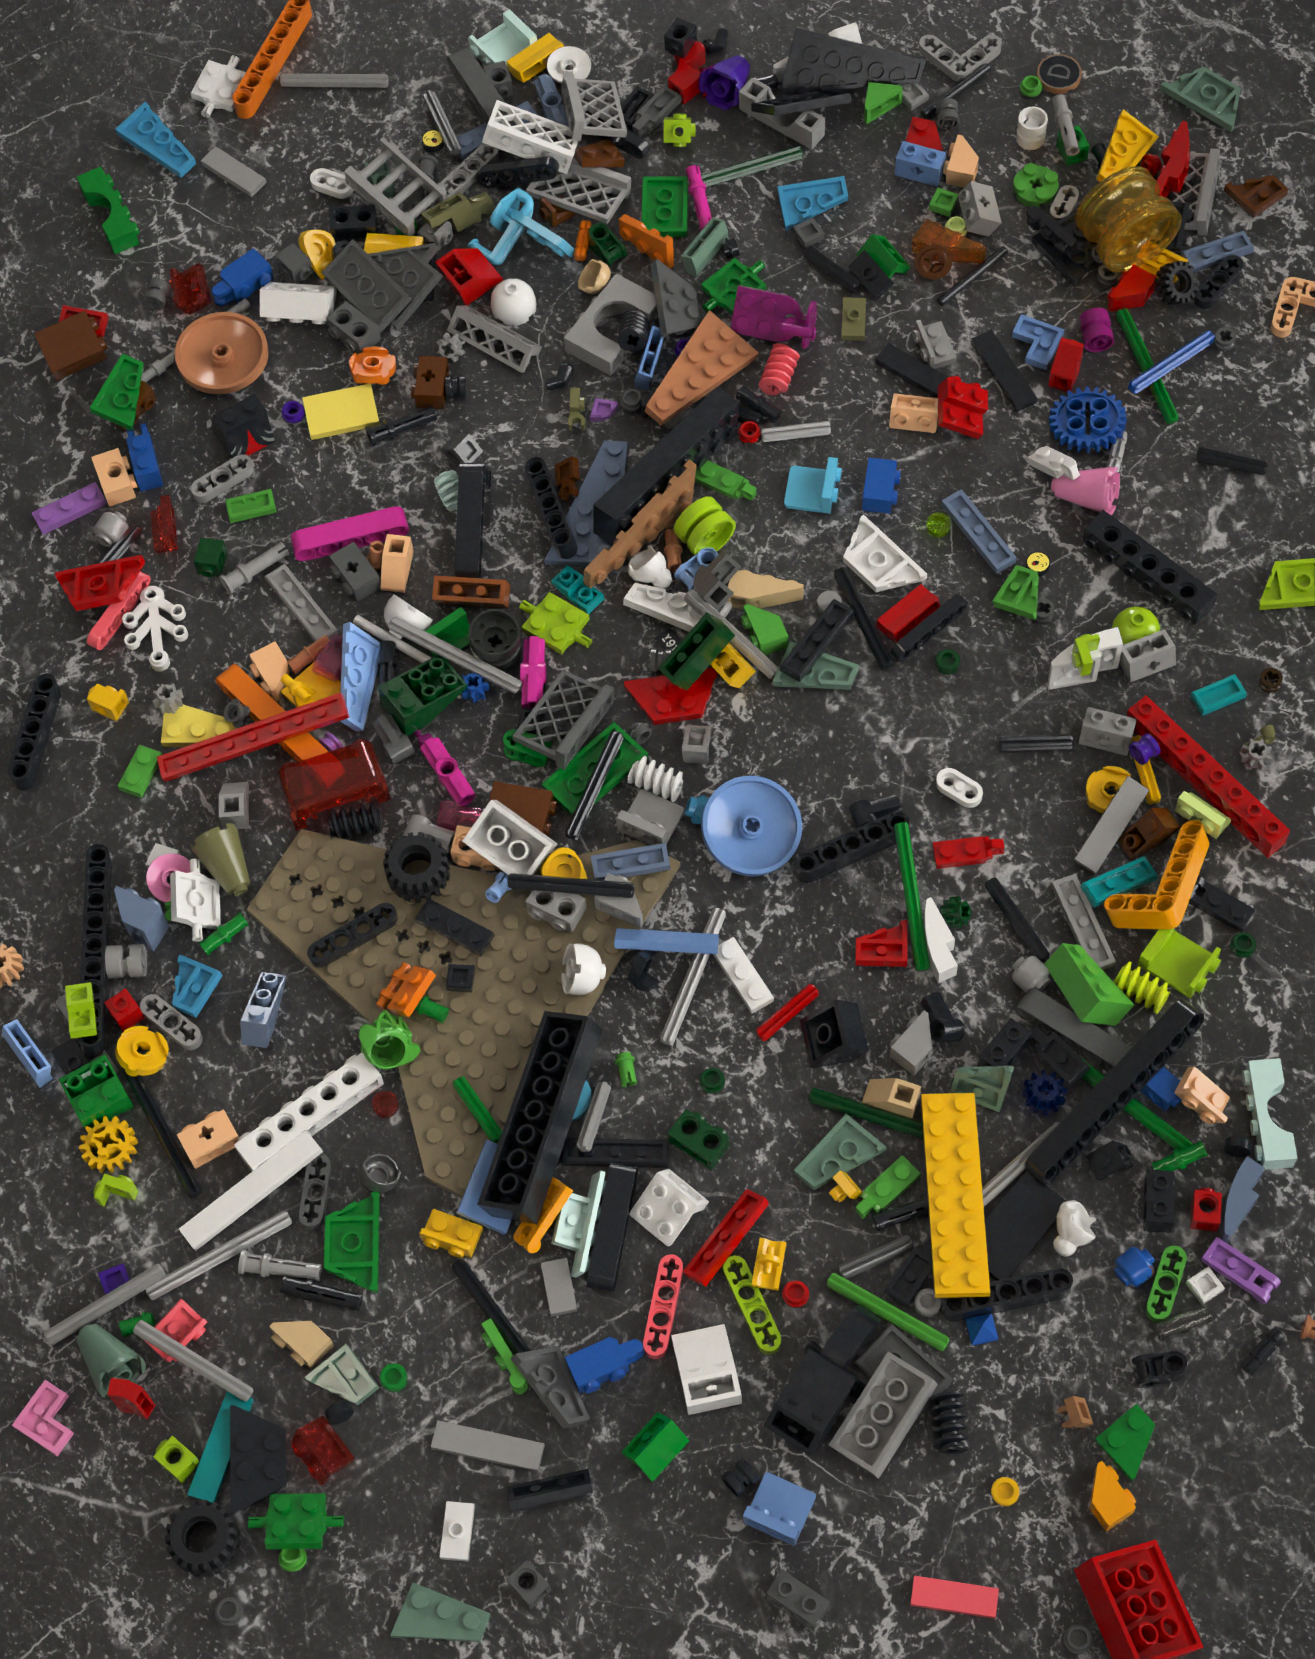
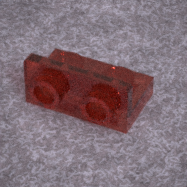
M170 495L160 496L161 506H157V510L150 512L155 553L179 550L175 510Z
M324 1416L297 1429L291 1441L295 1455L304 1461L310 1475L317 1479L321 1485L326 1484L331 1475L352 1464L355 1459Z

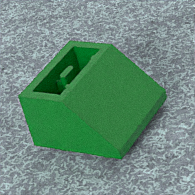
M106 1054L58 1079L84 1128L86 1126L93 1128V1120L95 1119L100 1124L103 1122L104 1116L111 1120L114 1116H119L134 1107Z

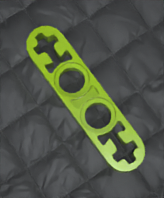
M730 1256L723 1265L726 1281L758 1349L766 1355L775 1354L781 1347V1335L759 1288L752 1287L753 1276L746 1261L740 1256ZM731 1264H735L737 1267L742 1266L740 1268V1276L742 1278L740 1282H738L734 1272L729 1273ZM746 1286L754 1290L753 1297L748 1300L742 1299L739 1296L740 1289ZM759 1310L765 1314L766 1318L762 1323L756 1324L750 1319L751 1313ZM768 1325L771 1326L767 1328L769 1337L771 1339L776 1338L773 1347H769L768 1344H762L765 1342L762 1330Z

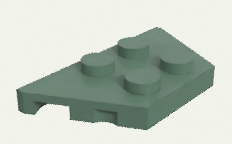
M1206 67L1196 69L1192 73L1179 76L1177 81L1168 84L1165 81L1161 84L1160 91L1228 131H1233L1241 88Z

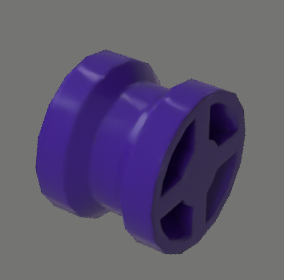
M1148 733L1142 735L1140 741H1134L1129 744L1131 755L1141 765L1146 764L1150 757H1156L1161 752L1157 741Z

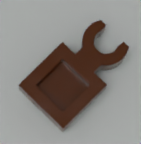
M571 456L555 464L556 486L560 487V499L569 501V494L575 497L579 494L578 487L575 486V482L580 480L579 462L577 458Z

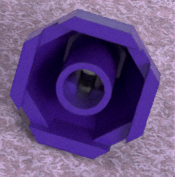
M736 55L704 69L700 73L699 89L702 93L705 91L707 94L706 100L708 103L723 110L738 105L739 91L748 81L750 65L745 58Z

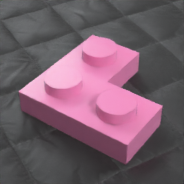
M44 1380L12 1426L58 1457L74 1433L53 1418L69 1396L47 1380Z

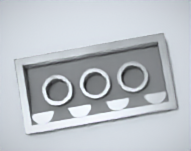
M887 1352L829 1443V1446L879 1479L938 1384L928 1375L892 1353Z

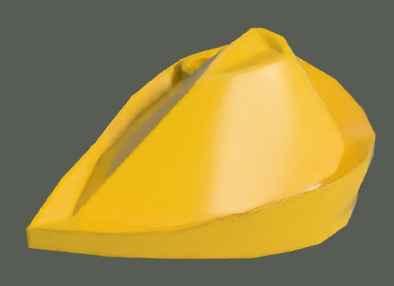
M307 230L302 232L298 238L299 247L310 258L313 270L323 280L325 276L322 274V271L332 262L331 252L336 243L334 237L326 231Z
M560 847L551 852L540 868L542 876L587 879L581 860L575 851L566 847Z

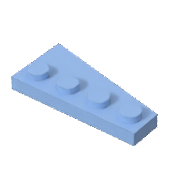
M351 622L343 624L341 693L344 695L350 718L340 722L358 732L364 729L378 671V662L380 661V642Z

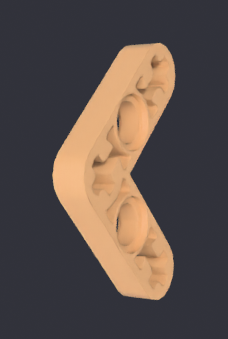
M1289 277L1284 280L1271 324L1273 335L1280 338L1290 335L1299 303L1315 307V298L1309 294V292L1315 291L1314 281L1297 277ZM1290 287H1294L1295 290L1291 291ZM1290 304L1293 306V310H1283L1281 305ZM1282 318L1286 319L1284 328L1279 327Z

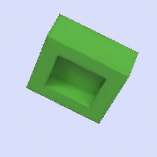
M937 188L929 204V210L950 217L958 202V194Z

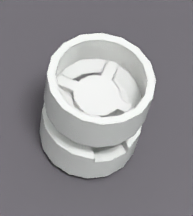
M1035 106L1027 107L1019 114L1016 140L1019 146L1024 149L1036 150L1045 142L1048 117L1041 108Z

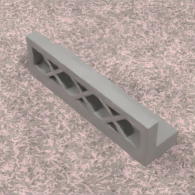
M468 305L456 307L447 329L449 333L453 335L458 333V338L521 373L525 372L531 356L539 355L542 346ZM459 318L465 320L468 328L467 331L460 332L455 329ZM479 329L483 330L486 336V341L481 343L477 341L474 331ZM496 340L503 341L505 351L501 353L496 352L493 342ZM519 350L524 353L520 365L514 362L513 351Z

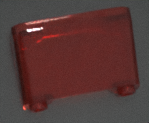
M364 739L296 763H285L277 772L295 830L308 827L307 819L311 816L313 819L318 818V812L361 798H365V801L369 802L371 801L370 797H376L379 803L391 800L373 744Z

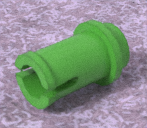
M630 1052L617 1054L614 1061L615 1065L618 1066L621 1087H627V1083H629V1087L637 1084L633 1066L635 1057Z

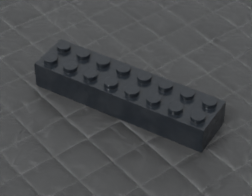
M716 387L594 504L593 533L612 546L621 530L626 533L633 525L631 520L657 493H664L669 484L668 481L674 475L678 478L685 471L684 465L689 459L696 464V469L706 464L708 458L713 453L717 454L723 444L736 435L738 431L739 402Z
M544 1011L477 1203L479 1207L492 1217L537 1224L602 1033V1029L589 1016Z

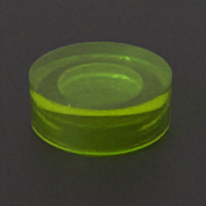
M940 512L931 514L926 524L928 533L934 537L947 535L950 531V518Z

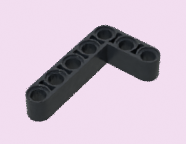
M461 462L459 465L455 577L481 578L485 490H490L491 469L485 463Z

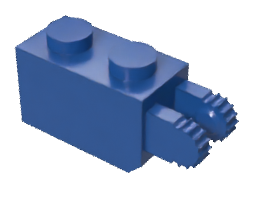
M254 248L221 270L220 277L222 281L211 289L212 295L215 297L214 302L221 307L226 306V304L233 300L239 303L244 298H248L253 292L265 286L274 278L271 265Z
M146 423L140 424L141 435L135 436L134 430L126 429L128 435L126 440L132 466L141 492L163 486L155 448L150 433H148Z
M608 1337L566 1356V1364L579 1394L584 1391L586 1393L594 1392L601 1387L600 1384L611 1380V1382H615L626 1376L625 1373L629 1372L628 1365L637 1362V1360L644 1356L643 1343L638 1339H634L619 1345L617 1339Z

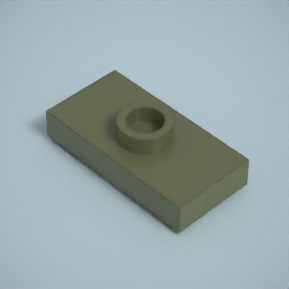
M843 297L841 340L865 341L866 298Z

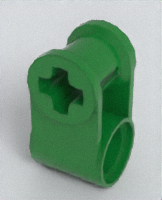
M512 729L505 733L503 736L504 754L508 759L527 763L535 767H544L546 765L547 756L513 741V735L517 730ZM524 732L522 736L530 739L537 737V734ZM552 741L544 742L545 747L551 749Z

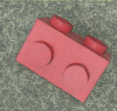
M180 1299L154 1328L186 1346L191 1339L196 1341L206 1331L204 1325L207 1321L201 1318L184 1300ZM145 1341L166 1362L178 1361Z

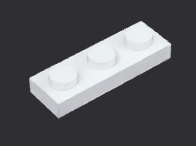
M732 937L718 945V953L713 954V956L751 1014L774 1002V997L736 939Z

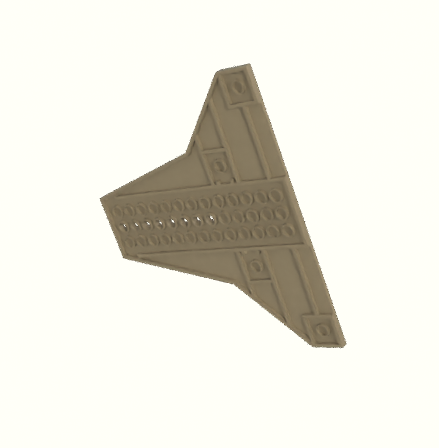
M301 829L248 906L247 911L354 1011L371 1023L383 1012V1010L375 1005L380 998L379 993L388 986L392 980V973L395 969H399L403 962L410 965L411 969L413 966L430 969L436 975L423 997L428 996L429 1000L449 1008L448 1016L444 1023H440L424 1014L420 1016L418 1011L415 1010L410 1017L401 1016L412 1033V1043L418 1044L421 1052L415 1060L398 1066L426 1180L462 1199L486 1140L490 1141V1139L454 1089L452 1082L458 1077L464 1076L503 1132L544 1011L588 1016L604 991L606 983L627 949L614 948L616 928L638 930L640 928L595 909V895L578 894L585 898L587 909L573 933L566 930L561 932L552 927L551 923L543 919L538 921L528 914L525 901L532 890L511 889L505 892L499 902L493 903L486 898L485 891L495 882V875L449 865L450 877L449 880H446L447 886L445 889L440 888L438 896L431 895V899L494 932V938L483 955L479 956L416 923L415 917L425 904L426 899L422 898L421 902L416 903L413 898H411L410 902L405 901L404 896L399 898L395 894V890H391L383 865V859H386L384 854L387 849L337 837H332L331 839L329 835ZM634 840L577 856L583 864L587 879L595 880L591 862L592 855L648 845ZM668 856L670 870L625 877L630 883H634V893L642 912L643 924L681 866L680 861ZM415 860L407 864L403 871L411 875L421 874L428 869L430 863L424 860ZM540 869L535 873V875H541ZM300 877L302 883L291 886V879ZM321 888L323 894L312 897V890ZM342 899L344 906L333 908V902ZM542 899L538 903L544 905L547 904L549 900ZM381 903H390L395 907L398 921L392 928L325 967L317 968L310 963L307 955L309 946L355 919L354 913L356 911L363 910L365 913ZM564 910L560 914L569 915L572 911ZM386 912L381 913L382 917L386 918V920L390 918V914ZM373 917L372 920L375 924V927H377V921H375V918ZM367 923L360 924L357 932L366 934L370 931L371 926ZM403 932L407 933L409 939H403L401 942H398L397 935ZM345 936L338 937L335 940V945L344 947L348 944L349 939ZM579 943L590 946L598 952L602 964L606 966L604 979H600L598 986L588 994L571 995L565 994L563 991L561 974H566V965H562L568 944ZM327 944L328 949H330L331 953H333L334 951L332 950L331 944ZM428 944L431 950L419 953V946ZM320 951L315 952L316 956L320 959L324 957ZM450 955L451 964L475 965L472 992L446 990L449 962H446L444 965L441 964L442 956Z

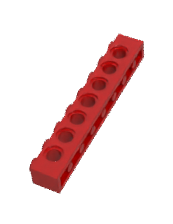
M1147 695L1128 709L1127 716L1136 719L1133 732L1141 736L1146 733L1150 734L1160 747L1161 752L1159 756L1210 805L1231 819L1230 823L1264 856L1269 858L1286 843L1290 829Z

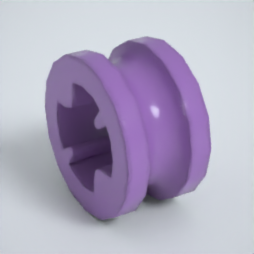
M327 731L324 734L325 738H320L318 742L334 756L336 749L340 750L343 746L332 733Z

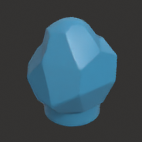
M700 795L697 798L690 796L684 814L691 817L693 824H701L702 813L710 797Z

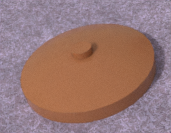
M233 312L212 313L195 320L182 332L175 347V361L182 378L193 388L210 394H227L247 387L261 375L268 360V344L260 326L252 319Z

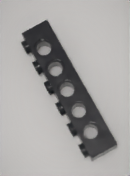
M1105 510L1100 512L1085 527L1083 541L1088 548L1096 550L1108 563L1115 564L1127 577L1135 579L1146 591L1152 592L1159 597L1163 604L1171 606L1178 611L1183 619L1190 620L1196 625L1215 606L1216 592Z

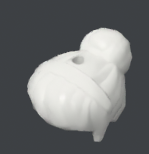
M648 545L647 550L638 552L635 556L631 557L627 571L633 580L642 583H652L654 587L663 589L669 587L672 582L671 573L666 569L665 557L660 551L656 552L651 545Z
M1075 1200L1063 1202L1056 1217L1059 1235L1054 1239L1053 1246L1058 1254L1066 1257L1071 1256L1078 1246L1086 1245L1096 1238L1094 1232L1090 1229L1091 1224L1096 1221V1218L1089 1217L1080 1202Z

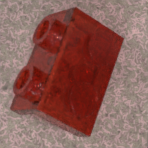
M198 263L182 273L174 267L169 270L170 284L174 292L173 301L178 309H182L188 315H191L212 303L203 265Z

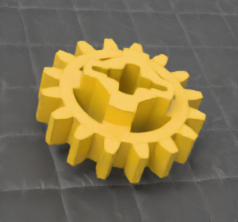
M107 1116L103 1117V1122L100 1124L96 1119L93 1120V1128L85 1127L88 1135L80 1136L81 1141L85 1143L79 1146L80 1151L84 1153L82 1155L83 1160L88 1162L92 1170L97 1167L100 1173H103L105 1168H108L112 1174L116 1166L123 1170L122 1163L124 1161L131 1163L132 1160L129 1155L137 1153L133 1145L138 1144V1140L134 1137L135 1132L133 1128H128L129 1125L125 1120L120 1123L117 1116H114L112 1122L108 1120ZM119 1132H121L124 1135L125 1142H123L122 1139H119ZM92 1148H95L98 1158L93 1155Z

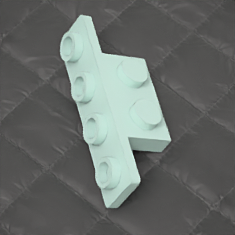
M601 1170L591 1177L587 1197L571 1193L567 1202L558 1213L551 1244L576 1251L571 1276L575 1278L587 1272L591 1262V1257L588 1255L596 1237L594 1226L595 1221L600 1217V1197L604 1194L606 1181L604 1180L605 1172Z

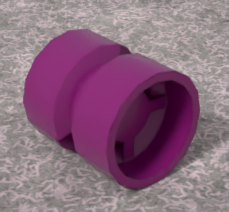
M1092 308L1079 316L1080 328L1083 333V344L1087 351L1102 352L1114 344L1113 331L1110 328V316L1106 309Z

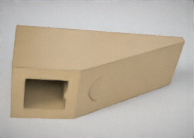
M738 570L728 584V588L734 593L727 601L732 602V607L743 609V605L746 604L761 609L803 600L804 584L794 580L777 579L771 575H758L748 570Z

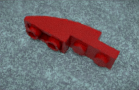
M1182 121L1179 128L1173 131L1168 146L1165 145L1162 150L1161 158L1164 165L1160 170L1159 178L1156 182L1152 183L1149 191L1153 206L1159 207L1160 199L1165 200L1170 191L1179 193L1185 182L1190 165L1189 130L1185 121Z

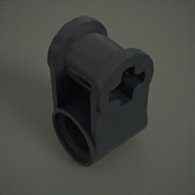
M1169 1351L1157 1354H1144L1132 1358V1364L1136 1366L1139 1379L1137 1387L1149 1388L1181 1380L1187 1368L1185 1355L1179 1351ZM1170 1361H1175L1180 1364L1181 1369L1179 1371H1171L1166 1364Z

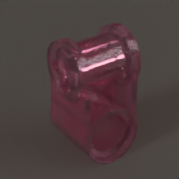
M335 635L330 638L314 662L313 673L331 681H337L342 667V635Z

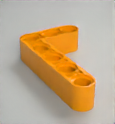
M1190 820L1180 828L1156 895L1114 894L1105 900L1104 907L1115 928L1168 930L1177 927L1181 923L1210 843L1199 820Z

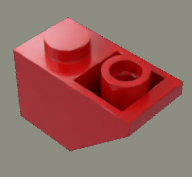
M1133 264L1128 272L1124 271L1117 287L1113 286L1107 295L1109 300L1107 310L1113 312L1123 308L1130 309L1144 306L1155 291L1156 283H1154V279L1158 276Z
M1061 337L1050 371L1049 387L1065 392L1068 390L1072 391L1080 372L1084 344L1073 339Z

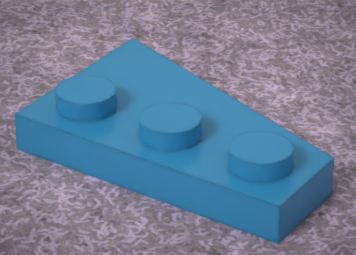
M844 176L777 186L785 231L848 201Z

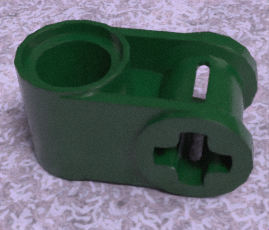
M595 223L589 228V245L600 261L611 267L612 263L619 258L628 256L624 244L616 238L605 224Z

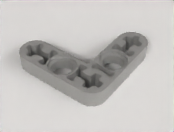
M929 34L921 37L919 53L952 80L961 82L982 65L988 64L1001 52L1002 41L996 35H988L960 56L936 36ZM946 55L950 57V60L941 61L939 57ZM976 55L982 59L980 61H973L970 58Z

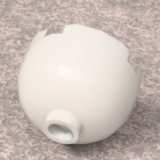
M510 278L503 280L494 288L491 294L490 305L494 318L503 321L505 325L517 326L529 321V317L536 312L537 303L532 288L526 282Z
M394 594L388 600L384 609V619L388 625L393 617H398L425 631L431 626L433 621ZM389 630L391 634H393L400 640L402 639L403 636Z
M579 943L568 944L562 965H566V974H561L563 991L565 994L571 995L588 994L598 986L600 979H604L606 966L602 964L598 952L590 946Z

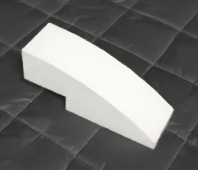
M930 897L926 900L924 932L929 964L937 983H940L957 974L958 965L950 952L954 950L955 939L933 899Z

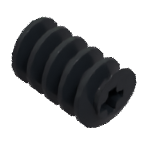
M626 310L623 313L618 337V344L621 349L629 352H638L647 345L649 319L643 312Z
M370 802L369 810L365 809L363 803L360 804L359 811H356L354 806L350 805L349 813H346L343 806H340L339 814H336L334 809L330 808L328 821L331 839L334 837V832H336L338 838H343L344 831H346L349 837H353L354 829H356L359 836L363 835L364 828H366L368 834H373L374 827H376L379 833H382L379 809H376L373 802Z
M942 1392L930 1398V1403L934 1406L931 1409V1415L935 1417L931 1423L936 1428L932 1431V1436L936 1439L933 1442V1447L942 1453H963L969 1450L967 1446L960 1445V1442L968 1439V1436L959 1433V1431L967 1429V1425L959 1423V1420L966 1418L965 1413L958 1412V1409L965 1407L964 1402L957 1401V1398L964 1396L963 1393Z

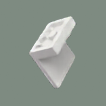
M667 1169L656 1173L629 1214L666 1246H671L692 1215L704 1210L709 1201L673 1171Z

